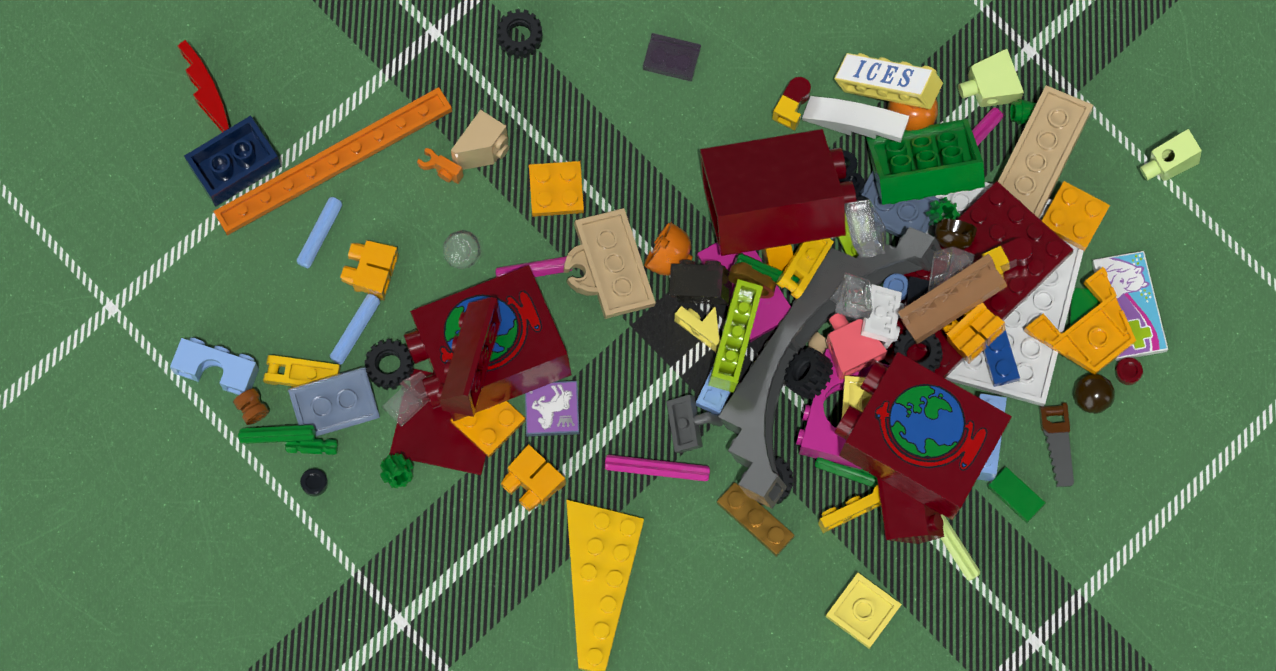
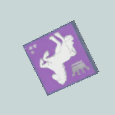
M577 381L553 382L525 393L527 437L579 434Z

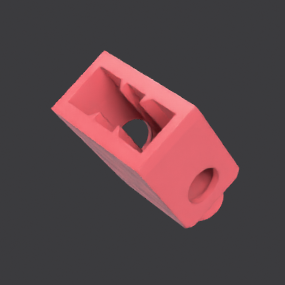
M839 312L829 319L835 331L828 334L826 343L839 380L873 365L876 360L880 362L885 359L887 350L879 340L861 335L862 319L849 323L843 312Z

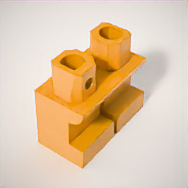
M367 240L365 245L351 243L348 258L359 261L357 269L344 266L340 277L341 281L352 285L356 292L362 291L372 294L380 300H384L399 256L397 247Z
M984 303L965 313V317L960 322L954 320L942 328L947 335L949 344L968 364L986 349V345L989 346L1005 331V322L991 313Z
M529 444L507 468L508 474L501 482V486L511 495L520 486L527 491L519 499V503L529 512L539 504L544 506L556 491H559L566 485L565 477L550 463L546 464V460Z

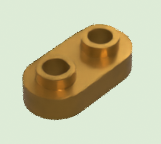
M744 262L731 266L728 276L730 282L736 285L739 279L761 285L763 289L760 298L767 299L774 296L776 283L770 276L758 272L751 265Z

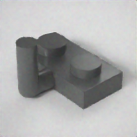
M686 395L666 401L674 452L683 453L703 447L699 425L706 423L718 427L723 425L718 418L719 415L710 412L697 415L695 397L693 395Z

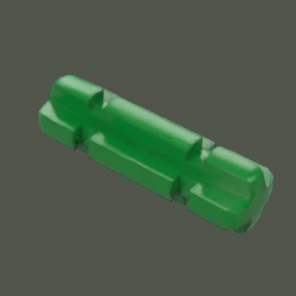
M314 439L313 441L285 442V450L288 453L300 451L302 454H322L325 452L326 455H335L338 451V442L334 439H326V441Z

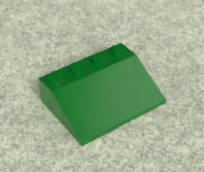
M968 119L929 125L920 130H905L901 143L878 135L876 139L866 136L882 205L896 204L914 199L920 200L937 195H948L960 191H972L985 187L984 163Z

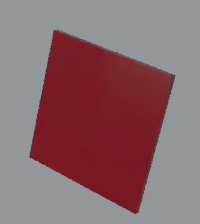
M414 369L413 374L410 375L411 379L406 384L389 455H395V453L402 454L405 460L409 459L410 461L482 475L486 454L451 423L452 417L450 412L443 411L442 406L435 409L432 408L421 379L434 375V373Z

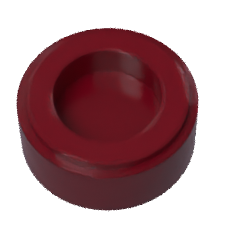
M1131 357L1122 359L1115 369L1116 378L1125 385L1137 383L1143 374L1141 363Z

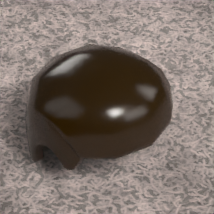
M945 218L937 223L935 238L941 246L948 250H965L974 242L977 227L964 221Z
M1089 374L1081 378L1076 384L1074 398L1078 407L1083 411L1098 414L1112 406L1115 399V389L1111 381L1105 376Z

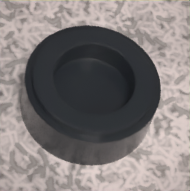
M309 469L301 476L300 484L307 495L315 497L320 496L326 491L328 480L321 470Z

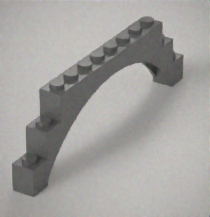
M909 227L906 233L900 237L896 248L870 237L866 245L860 249L857 258L836 249H830L803 294L794 300L791 309L785 318L780 321L777 330L771 339L765 343L763 351L757 360L751 364L748 373L742 382L737 385L734 394L728 403L723 406L718 416L728 430L738 434L733 439L728 451L737 463L749 468L744 472L738 484L747 497L773 509L787 488L779 477L773 450V426L780 392L785 382V376L788 375L785 372L787 368H790V361H794V356L800 353L813 334L833 314L848 302L867 291L872 284L879 285L892 274L904 275L923 269L929 272L943 251L934 236Z

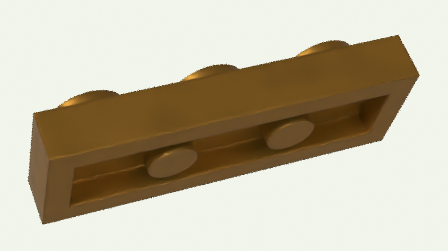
M734 483L717 501V504L776 557L795 536L757 501L747 497L737 483Z

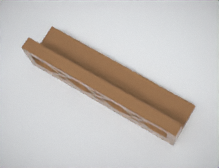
M987 254L900 310L898 314L903 325L916 344H918L1007 287V284L995 268L993 259Z

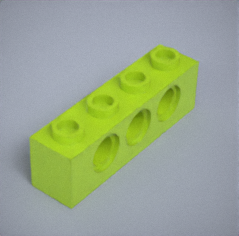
M737 280L708 386L734 393L763 286Z

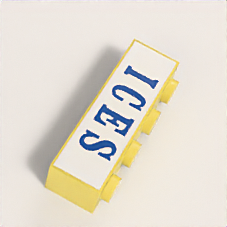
M847 53L834 78L846 93L926 109L932 108L943 85L936 70L932 67L913 66L904 61L901 63L892 62L883 57L876 59L862 53L857 55Z

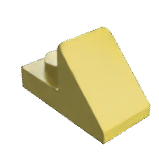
M681 306L675 313V322L714 352H717L720 340L716 307L701 321L698 313L690 308L686 310Z

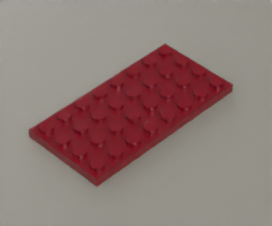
M996 181L957 219L977 227L972 245L961 251H951L940 245L943 251L929 272L923 269L904 274L908 281L910 277H917L937 282V286L981 259L982 254L1014 239L1025 238L1032 244L1033 257L1031 262L1025 266H1015L1003 272L1007 287L982 302L991 313L1004 321L1073 254V248ZM908 296L900 302L904 304V308L907 306ZM865 310L855 320H863ZM963 314L956 320L960 322L965 317V315ZM899 318L897 321V326L900 327V336L901 334L904 335L906 333V329L901 321V318ZM940 329L934 334L941 343L943 357L940 367L935 369V373L946 378L964 358L949 344L947 335L943 329ZM892 342L886 349L887 353L884 361L889 366L894 359L895 342ZM914 344L907 351V357L917 363L926 361L930 354L928 347L924 344Z

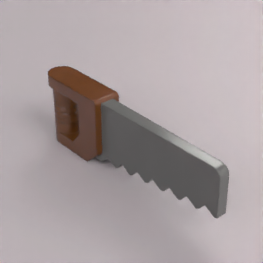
M1067 402L1057 406H1040L1041 430L1044 436L1048 437L1046 443L1049 444L1048 451L1051 452L1049 457L1053 459L1051 465L1054 466L1053 473L1056 474L1054 479L1058 482L1056 487H1070L1074 484L1069 440L1070 423ZM1062 416L1063 423H1051L1047 420V417Z

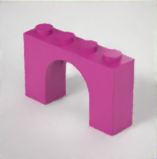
M826 349L825 356L830 358L833 363L829 349ZM833 364L831 368L833 374L830 375V383H826V389H822L819 396L815 395L812 406L806 405L802 419L807 421L806 429H800L796 444L801 446L800 455L815 459L820 457L837 464L861 469L839 456L846 440L834 433L836 427L827 420L824 413L823 404L831 394L844 390V379L839 380ZM873 365L851 376L866 377Z

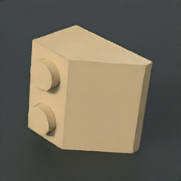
M480 110L451 149L453 162L465 170L492 165L498 158L502 159L509 150L506 125Z

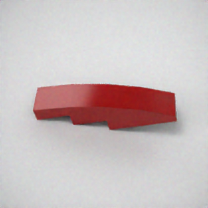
M184 40L177 46L182 57L190 64L185 71L189 80L198 89L193 94L196 103L219 130L224 132L230 128L215 84L199 56L189 43Z

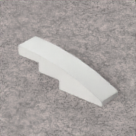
M810 96L802 120L850 136L852 132L876 139L878 135L901 143L909 116L857 102Z

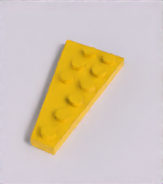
M566 500L578 669L584 671H606L644 519Z

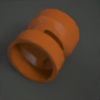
M254 388L241 393L233 401L237 410L242 411V418L246 425L262 420L269 413L266 405L260 402V395Z

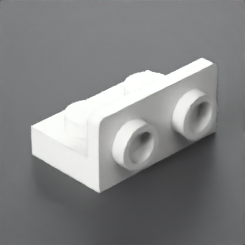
M874 284L869 287L861 331L862 336L882 341L886 349L892 342L897 341L900 327L897 326V321L900 318L898 312L904 308V304L900 303L902 292Z

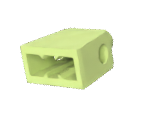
M1007 49L971 66L968 73L970 81L958 84L962 99L975 95L980 107L1010 104L1021 99L1024 93Z
M1187 129L1152 150L1151 161L1141 166L1140 170L1147 181L1157 175L1163 181H1166L1198 165L1202 150L1190 130Z

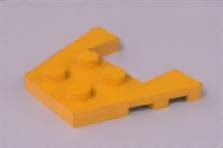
M1104 267L1084 282V285L1097 298L1100 304L1061 334L1044 313L1024 329L1028 335L1094 375L1136 342Z

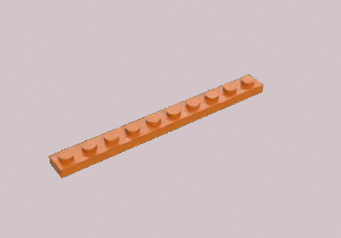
M438 87L213 212L226 235H229L452 112V107Z

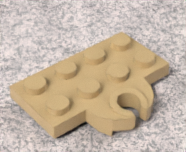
M625 209L575 220L574 226L580 245L574 247L568 253L563 273H569L571 269L579 268L584 272V276L582 278H568L567 284L577 293L586 296L597 295L604 319L654 307L656 302Z

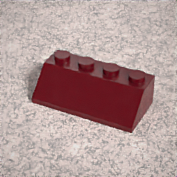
M490 297L470 302L467 305L466 312H462L460 315L459 336H454L452 360H447L444 375L447 377L445 383L440 384L437 394V400H440L443 411L471 417L475 415L502 322L497 298Z
M877 478L886 540L921 544L944 537V522L939 512Z

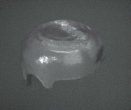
M467 230L451 233L443 244L444 259L450 266L460 270L475 266L484 254L481 239L475 233Z

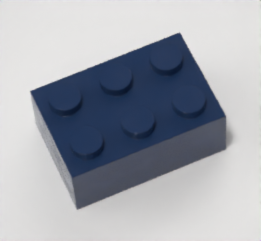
M251 115L184 155L189 168L215 207L282 167L277 154Z

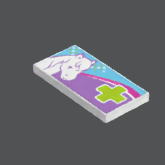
M1144 251L1093 260L1094 273L1102 267L1106 269L1108 280L1116 292L1117 301L1121 310L1124 311L1136 339L1135 344L1119 355L1115 361L1128 357L1135 358L1167 352L1168 346Z

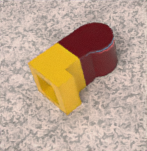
M793 78L773 111L772 120L794 131L800 123L801 114L798 113V110L802 104L808 101L810 96L811 84L806 78Z
M1017 238L982 254V257L989 254L993 259L995 268L1004 279L1003 272L1015 266H1025L1031 262L1033 248L1029 240Z

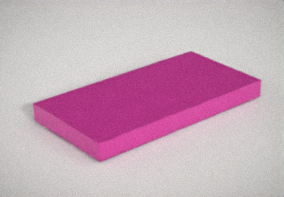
M717 242L697 253V257L729 307L735 284L729 281L728 276L730 268L734 265L735 258L739 253L721 256ZM756 250L742 253L762 262ZM777 285L773 297L767 299L760 298L749 338L750 342L777 328L780 321L785 318L791 309V306Z

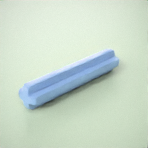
M334 197L328 199L297 258V263L300 266L310 268L342 207L340 200Z
M368 294L330 354L332 361L337 364L344 363L380 304L379 298L372 294Z

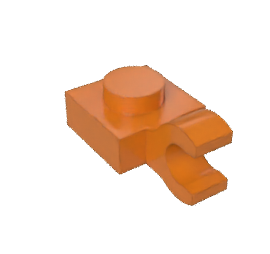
M425 148V155L431 159L428 162L418 159V166L423 170L434 168L438 172L437 175L444 181L451 182L452 180L459 184L464 176L462 167L442 155H436L433 150Z

